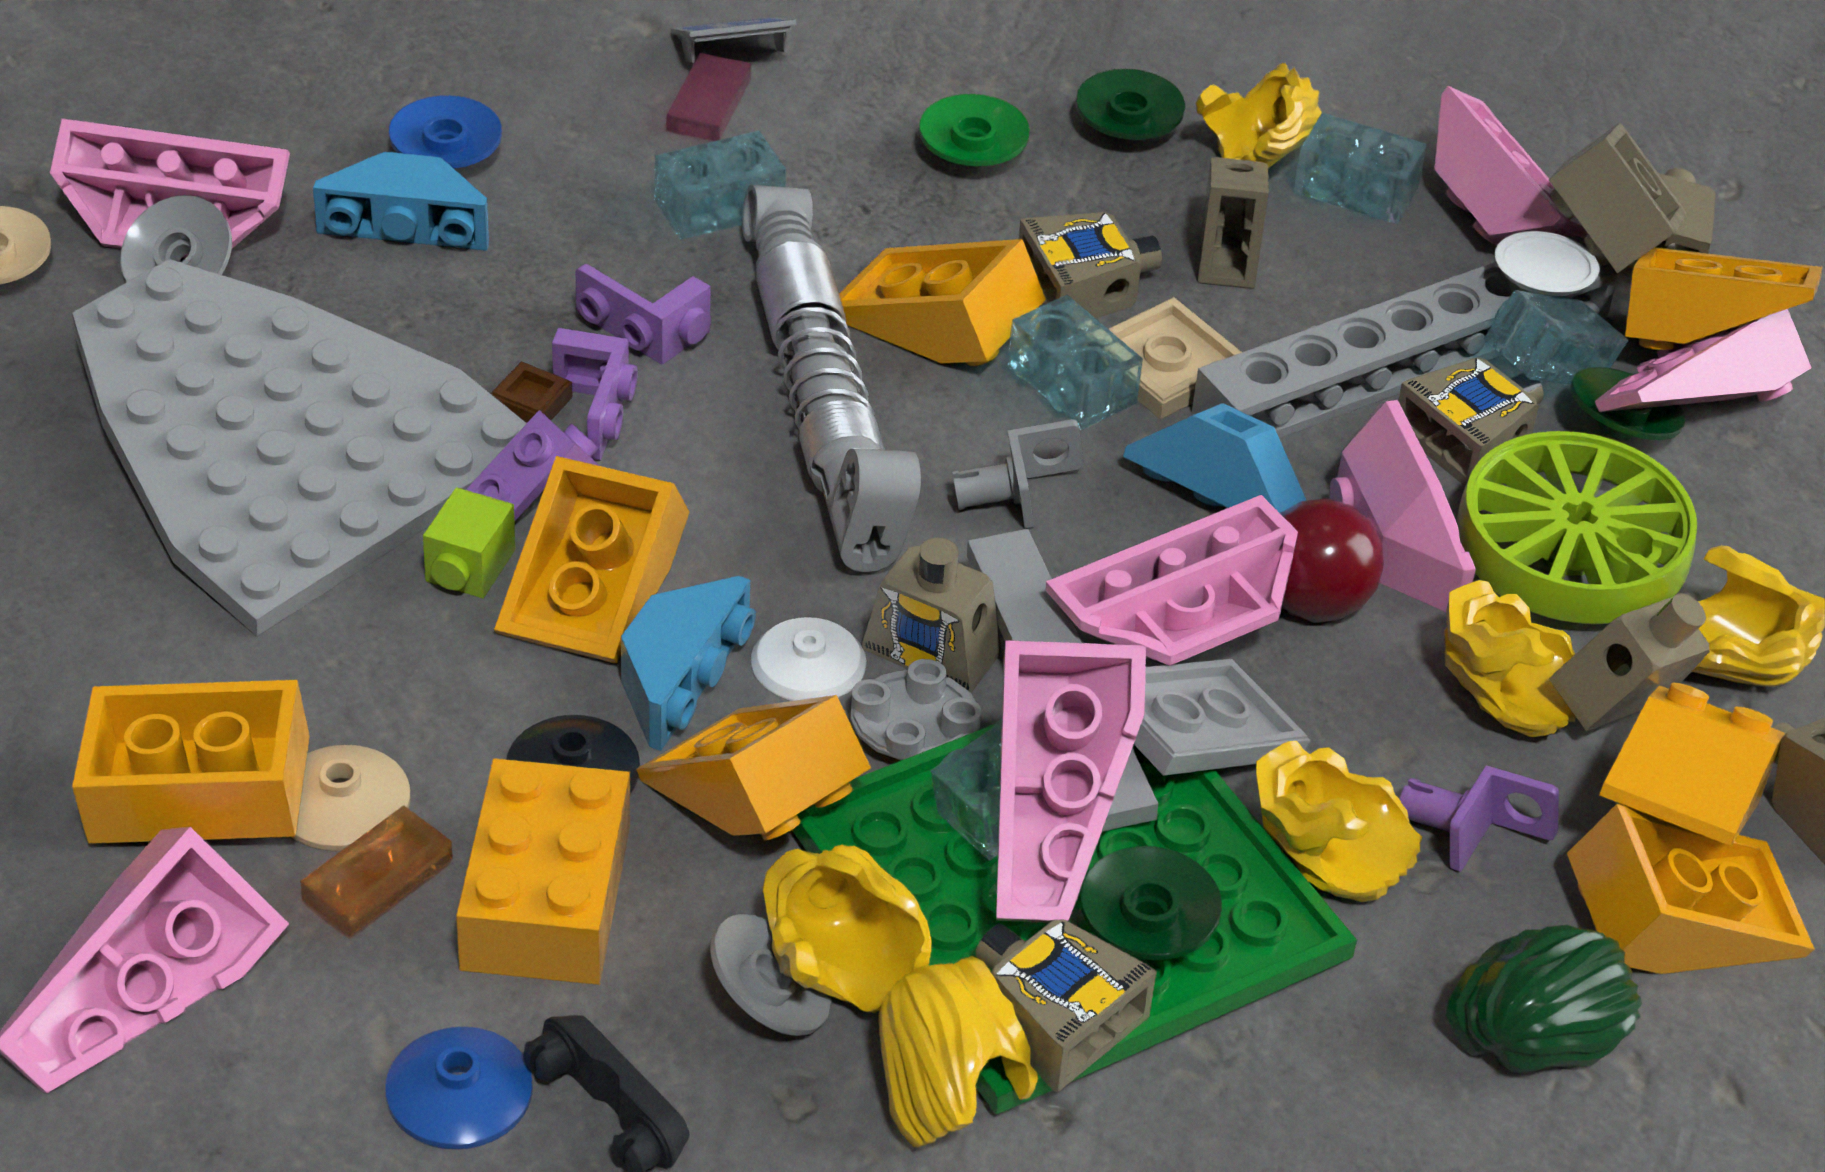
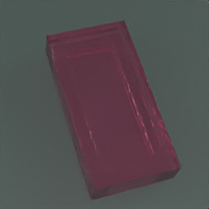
M700 53L666 115V130L719 141L751 80V63Z

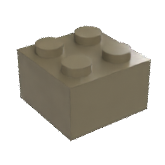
M1621 122L1565 161L1548 179L1554 186L1550 191V196L1555 205L1566 218L1571 219L1576 216L1589 234L1584 237V241L1591 254L1603 266L1610 263L1617 273L1676 233L1688 214Z

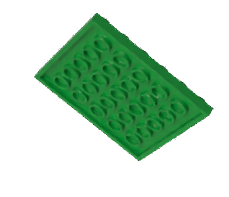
M1002 721L850 781L853 788L850 794L824 807L817 808L813 804L797 814L801 821L800 824L792 829L807 852L821 854L824 850L831 851L835 846L839 845L856 846L868 852L882 869L900 881L914 895L928 922L932 941L928 966L954 964L964 958L976 957V949L979 942L997 924H1003L1025 942L1049 924L1047 922L996 921ZM1133 745L1132 749L1158 802L1157 819L1102 831L1086 875L1100 859L1121 849L1137 846L1170 849L1193 859L1212 876L1221 895V917L1215 933L1208 942L1187 955L1164 960L1134 957L1156 971L1150 1016L1073 1081L1347 961L1354 956L1357 943L1355 936L1214 769L1162 775L1145 755ZM1080 889L1068 922L1097 937L1083 917ZM1001 1055L986 1062L976 1081V1088L996 1115L1053 1090L1038 1075L1034 1092L1029 1098L1020 1100L1005 1073Z

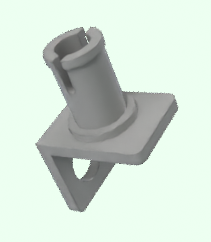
M1074 419L1008 430L1011 456H1006V463L962 471L953 470L952 475L958 509L963 510L965 507L1013 499L1014 505L1020 504L1025 529L1034 527L1027 478L1073 471L1083 467L1079 427ZM1047 439H1059L1067 444L1065 452L1053 459H1042L1033 453L1035 447Z

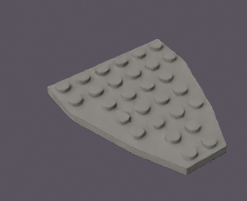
M171 259L162 262L72 312L73 330L102 426L173 563L256 636L427 528L454 489L458 487L466 490L527 424L459 368L297 298Z

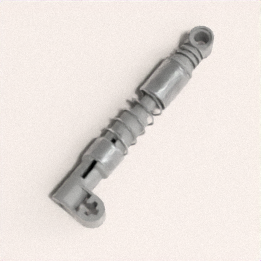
M750 184L744 196L742 209L743 236L748 242H756L759 255L756 262V281L771 337L779 350L778 361L784 369L783 381L790 390L789 402L796 411L795 424L799 429V440L808 473L816 488L824 493L840 556L844 564L855 571H877L893 563L902 551L920 494L921 472L919 459L913 451L885 450L873 409L868 402V391L862 381V371L856 360V350L850 340V330L846 324L844 309L830 262L822 246L816 243L811 231L813 204L809 189ZM840 339L844 342L843 348L837 344ZM784 353L794 356L788 365L784 360ZM790 374L792 376L794 385H792L791 381L789 380ZM795 394H797L800 406H798V404L795 401Z

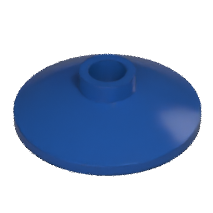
M433 96L414 101L399 110L389 125L390 143L397 153L441 157L452 168L466 167L484 160L497 149L502 138V126L496 113L481 102L460 96Z
M475 1027L440 1029L416 1039L406 1046L393 1061L387 1074L385 1086L387 1106L396 1124L415 1140L443 1149L474 1148L504 1136L525 1115L531 1102L533 1090L532 1073L525 1063L523 1053L503 1036ZM463 1072L464 1074L454 1075L453 1073Z

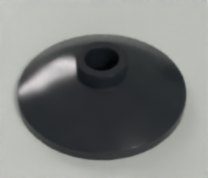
M585 715L557 716L532 725L515 739L506 757V760L630 772V794L634 790L639 778L638 772L635 769L640 767V758L632 739L616 725L603 719Z

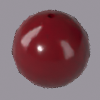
M1328 498L1300 501L1281 512L1280 514L1298 531L1281 608L1290 616L1314 623L1340 620L1361 609L1378 589L1384 565L1382 541L1371 521L1352 505Z

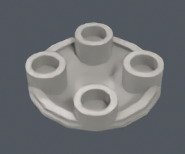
M920 659L912 662L908 670L883 674L876 679H866L856 683L852 688L850 722L858 737L875 751L904 760L980 730L981 707L968 690L953 679L946 677L947 671L944 665L931 659Z

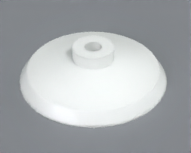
M1542 231L1515 233L1504 238L1495 249V259L1502 273L1515 285L1537 294L1549 296L1575 294L1592 284L1599 274L1598 261L1585 246L1573 239L1555 233Z
M811 617L790 619L775 625L757 640L751 653V667L757 680L773 694L791 701L837 695L839 698L850 692L855 684L861 681L867 665L866 654L862 645L849 631L834 622Z

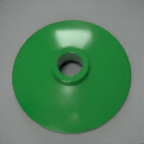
M959 94L940 99L931 104L921 116L919 133L924 145L935 155L947 161L967 166H991L1004 163L1018 156L1028 144L1030 127L1024 114L1004 100L981 94Z

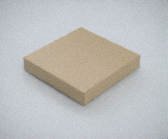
M1173 297L1086 339L1084 356L1161 420L1193 404L1198 368L1242 352Z

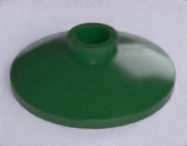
M1113 69L1097 73L1082 83L1077 92L1076 108L1081 118L1089 126L1101 133L1122 139L1143 140L1156 138L1174 130L1184 117L1185 100L1180 90L1173 83L1159 75L1137 69Z
M1590 367L1578 371L1573 377L1570 391L1576 403L1599 422V427L1602 431L1614 438L1628 440L1635 437L1648 440H1667L1678 436L1685 425V414L1680 405L1599 412L1595 401L1622 379L1634 374L1612 368Z
M1137 846L1108 854L1089 870L1081 889L1080 903L1082 914L1092 932L1099 939L1137 958L1164 960L1187 955L1208 942L1215 933L1221 917V895L1212 876L1193 859L1166 848Z

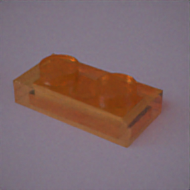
M403 805L300 881L302 900L348 936H351L453 859L452 841Z

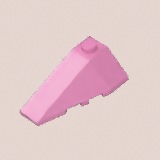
M1786 309L1685 344L1675 343L1674 348L1670 350H1658V359L1643 362L1637 367L1639 373L1622 379L1599 397L1595 403L1599 412L1734 400L1756 394L1759 401L1764 402L1790 392L1793 389L1790 381L1811 369V365L1790 313Z

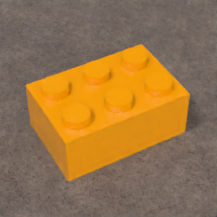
M298 680L93 686L72 785L87 842L152 841L161 830L191 827L203 840L295 837L310 738Z
M493 758L456 915L460 971L600 985L630 831V772Z

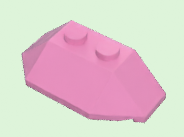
M1448 86L1441 94L1435 171L1449 186L1446 191L1449 199L1463 210L1471 212L1476 218L1473 224L1475 230L1495 245H1498L1504 238L1512 234L1526 231L1550 232L1565 237L1575 236L1582 237L1583 239L1589 235L1576 216L1568 219L1561 213L1550 196V191L1554 186L1548 180L1547 175L1499 122L1486 104Z
M61 119L50 174L104 247L122 249L125 236L133 222L155 203L169 197L191 195L211 202L222 212L231 229L233 249L279 209L290 153L286 149ZM189 253L185 254L182 258H186Z
M1386 401L1379 404L1342 451L1338 476L1333 478L1330 483V499L1352 505L1367 517L1374 526L1382 541L1384 559L1383 572L1379 583L1446 612L1449 592L1472 583L1476 568L1469 552H1465L1460 542L1458 525L1443 488L1399 401Z
M1259 495L1046 581V592L1081 631L1110 644L1146 646L1147 659L1171 666L1279 620L1298 531L1262 495Z

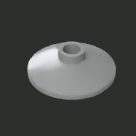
M181 195L169 197L155 203L133 222L123 241L120 258L121 269L126 282L168 259L180 262L181 258L189 253L188 256L181 263L222 275L232 250V234L229 223L215 205L200 197Z
M749 914L733 915L725 919L712 935L710 953L716 974L733 1000L755 1020L775 1031L796 1036L807 1035L816 1031L830 1014L831 996L813 988L806 989L793 979L780 973L779 965L772 951L773 938L767 919Z

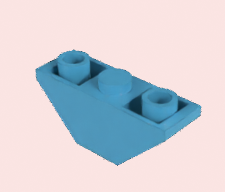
M382 152L318 179L314 183L313 195L316 230L319 234L486 251L488 249L487 198L441 157Z
M1224 403L1190 416L1125 447L1123 457L1143 466L1145 474L1161 481H1174L1194 491L1193 495L1196 499L1209 505L1229 508L1262 495L1281 513L1300 501H1307L1275 428Z
M735 576L651 595L622 634L621 683L649 747L661 751L676 729L684 730L688 726L695 712L697 699L706 686L714 687L723 674L727 656L736 644L742 646L748 640L756 618L755 610L750 608L749 579Z

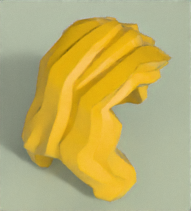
M1280 63L1273 71L1267 73L1249 91L1245 98L1238 92L1227 94L1218 86L1210 85L1199 95L1195 102L1197 114L1202 115L1209 129L1217 137L1218 149L1222 158L1263 162L1268 164V168L1310 139L1316 132L1317 123L1321 120L1322 116L1321 109L1317 106L1319 91L1312 88L1309 77L1300 78L1295 67L1289 70L1286 63Z
M1721 545L1710 548L1704 560L1726 570L1727 583L1721 591L1698 601L1706 615L1705 623L1699 630L1709 642L1710 652L1691 672L1737 683L1768 687L1784 685L1793 680L1803 671L1805 666L1811 663L1822 641L1823 635L1821 632L1825 627V598L1792 586L1785 580L1779 570L1751 555L1738 553L1729 546Z
M1478 580L1450 591L1446 608L1447 627L1444 630L1445 666L1455 675L1461 686L1475 697L1480 708L1494 717L1505 728L1515 730L1529 737L1554 734L1557 729L1567 726L1568 722H1575L1576 716L1549 680L1558 669L1575 655L1571 637L1563 630L1531 623L1530 608L1517 594H1506L1498 597L1494 593L1489 581Z
M1287 741L1256 761V784L1263 827L1282 851L1291 858L1294 865L1308 882L1337 897L1360 902L1378 900L1381 896L1387 894L1389 887H1393L1399 882L1400 876H1406L1407 870L1413 868L1416 864L1417 854L1421 851L1420 842L1422 836L1409 823L1408 811L1395 795L1391 782L1384 777H1366L1349 773L1345 759L1329 747L1319 748L1309 754L1301 747L1298 741Z
M844 845L835 846L831 851L824 850L821 854L797 848L783 854L766 872L763 893L769 927L773 938L772 951L779 965L780 973L793 979L804 988H813L824 994L853 1003L863 1011L876 1013L880 1011L885 996L897 981L917 967L929 965L932 941L928 922L917 900L900 881L882 869L868 852L856 846Z
M971 956L961 959L954 964L917 967L897 981L885 996L879 1012V1034L888 1088L889 1110L900 1133L913 1147L918 1148L936 1141V1138L945 1136L948 1131L960 1130L973 1123V1118L976 1114V1081L980 1071L989 1059L1001 1055L1005 1073L1020 1100L1029 1098L1034 1092L1038 1075L1030 1064L1028 1040L1015 1015L1013 1004L1001 993L994 976L983 960Z

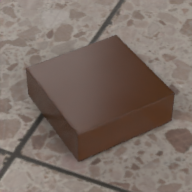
M521 361L490 394L524 422L528 423L538 411H541L549 420H552L573 398V385L570 380Z

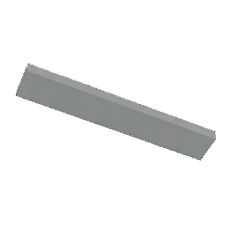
M1028 529L968 540L967 558L972 569L987 574L993 581L997 624L1005 642L1008 640L1082 643L1072 620L1046 592V581L1052 578ZM1133 749L1131 750L1102 831L1157 819L1158 802Z

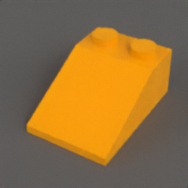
M1022 239L885 248L839 293L848 326L939 363L966 362L969 366H978L993 360L999 354V348L1015 332L1027 325L1028 318L1046 300Z
M1653 248L1641 256L1633 267L1625 337L1639 338V345L1645 348L1670 350L1674 348L1675 343L1685 344L1804 304L1814 299L1821 280L1822 267Z
M556 456L494 631L499 635L617 664L621 657V636L650 596L656 594L672 566L690 513L675 484Z
M1671 683L1668 689L1659 685L1650 694L1603 783L1599 795L1732 846L1759 804L1785 732L1772 728L1773 720L1758 711L1736 706L1732 713L1708 704L1709 695L1692 686Z
M837 695L739 708L635 770L638 772L641 782L732 836L761 834L763 840H770L798 826L801 821L797 814L809 806L815 804L817 808L824 807L850 794L853 791L850 781L871 769V766Z
M1616 804L1567 852L1578 881L1579 892L1587 904L1596 930L1604 933L1606 937L1618 941L1620 948L1625 952L1624 963L1631 968L1667 974L1804 958L1815 950L1769 844L1766 841L1738 835L1732 846H1728L1631 807Z

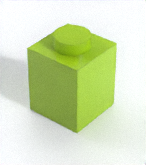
M456 487L423 534L426 582L484 599L516 550L514 504Z

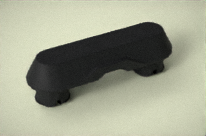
M552 1016L544 1020L543 1034L531 1042H525L523 1057L528 1068L531 1071H536L538 1079L547 1082L553 1081V1078L564 1072L569 1073L594 1100L606 1102L620 1116V1127L624 1132L614 1135L612 1153L619 1165H625L626 1172H644L655 1165L664 1169L673 1167L690 1136L688 1126L680 1113L585 1016Z

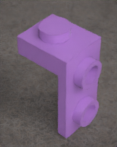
M588 264L582 265L575 271L577 312L588 322L596 324L615 337L629 339V346L632 349L642 352L661 365L691 344L701 341L710 332L711 286L694 276L656 302L651 303Z
M558 328L552 342L553 374L572 381L573 392L595 395L588 412L587 431L588 439L599 448L591 458L601 461L608 440H617L620 435L623 421L622 402L623 400L631 401L636 389L638 368L637 365L629 364V339Z
M538 411L466 490L514 504V519L516 520L544 490L556 456L598 465L591 456L599 448L572 423L563 432L541 411Z

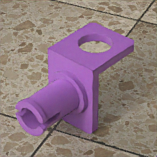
M1487 765L1471 790H1467L1464 795L1423 783L1416 778H1410L1408 786H1404L1400 796V801L1408 811L1410 821L1450 832V869L1459 872L1463 870L1491 823L1546 840H1553L1558 833L1559 790L1556 786ZM1511 793H1523L1530 796L1540 806L1542 815L1539 817H1527L1520 814L1510 804L1508 795Z

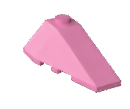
M1006 640L1003 663L996 921L1047 923L1053 920L1065 919L1069 921L1144 718L1146 646Z
M191 827L161 830L115 880L0 1030V1053L40 1091L49 1093L118 1052L124 1047V1044L159 1023L170 1021L185 1012L186 1007L213 991L224 989L244 977L289 923Z

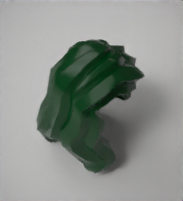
M1569 925L1547 926L1544 929H1527L1518 935L1493 944L1481 955L1477 963L1467 966L1448 1000L1445 1016L1462 1048L1472 1056L1492 1054L1495 1055L1499 1065L1512 1072H1532L1548 1066L1567 1068L1592 1066L1603 1057L1611 1054L1621 1040L1636 1028L1635 1022L1641 1017L1638 1009L1642 1002L1640 995L1637 993L1638 985L1631 980L1632 971L1624 963L1625 952L1620 948L1618 941L1606 937L1604 933L1580 929Z

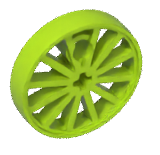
M1547 431L1527 434L1508 440L1490 450L1479 460L1470 474L1461 497L1456 519L1460 542L1465 552H1469L1476 568L1475 574L1482 581H1489L1494 592L1500 596L1517 594L1530 608V612L1560 621L1581 624H1609L1625 613L1673 598L1687 579L1694 556L1697 535V517L1693 503L1682 484L1663 465L1647 454L1619 441L1594 434L1573 431ZM1538 472H1545L1548 481L1540 476ZM1571 473L1588 476L1581 493L1578 492ZM1602 480L1616 485L1613 489L1596 498ZM1642 501L1647 503L1646 505H1636ZM1486 510L1494 514H1480L1479 511ZM1518 541L1506 549H1502L1496 543ZM1542 558L1546 565L1551 568V571L1547 575L1528 566ZM1659 563L1664 564L1662 568H1658ZM1585 574L1589 584L1567 581L1564 578L1565 575L1579 576Z

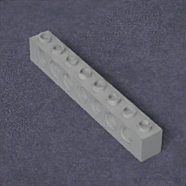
M1566 236L1587 248L1582 237ZM1497 262L1198 368L1192 414L1195 415L1224 403L1273 426L1278 437L1281 438L1400 394L1402 382L1473 358H1482L1489 361L1607 317L1619 273L1615 271L1610 263L1603 266L1598 262V277L1588 287L1571 295L1549 296L1533 293L1515 285L1502 273Z

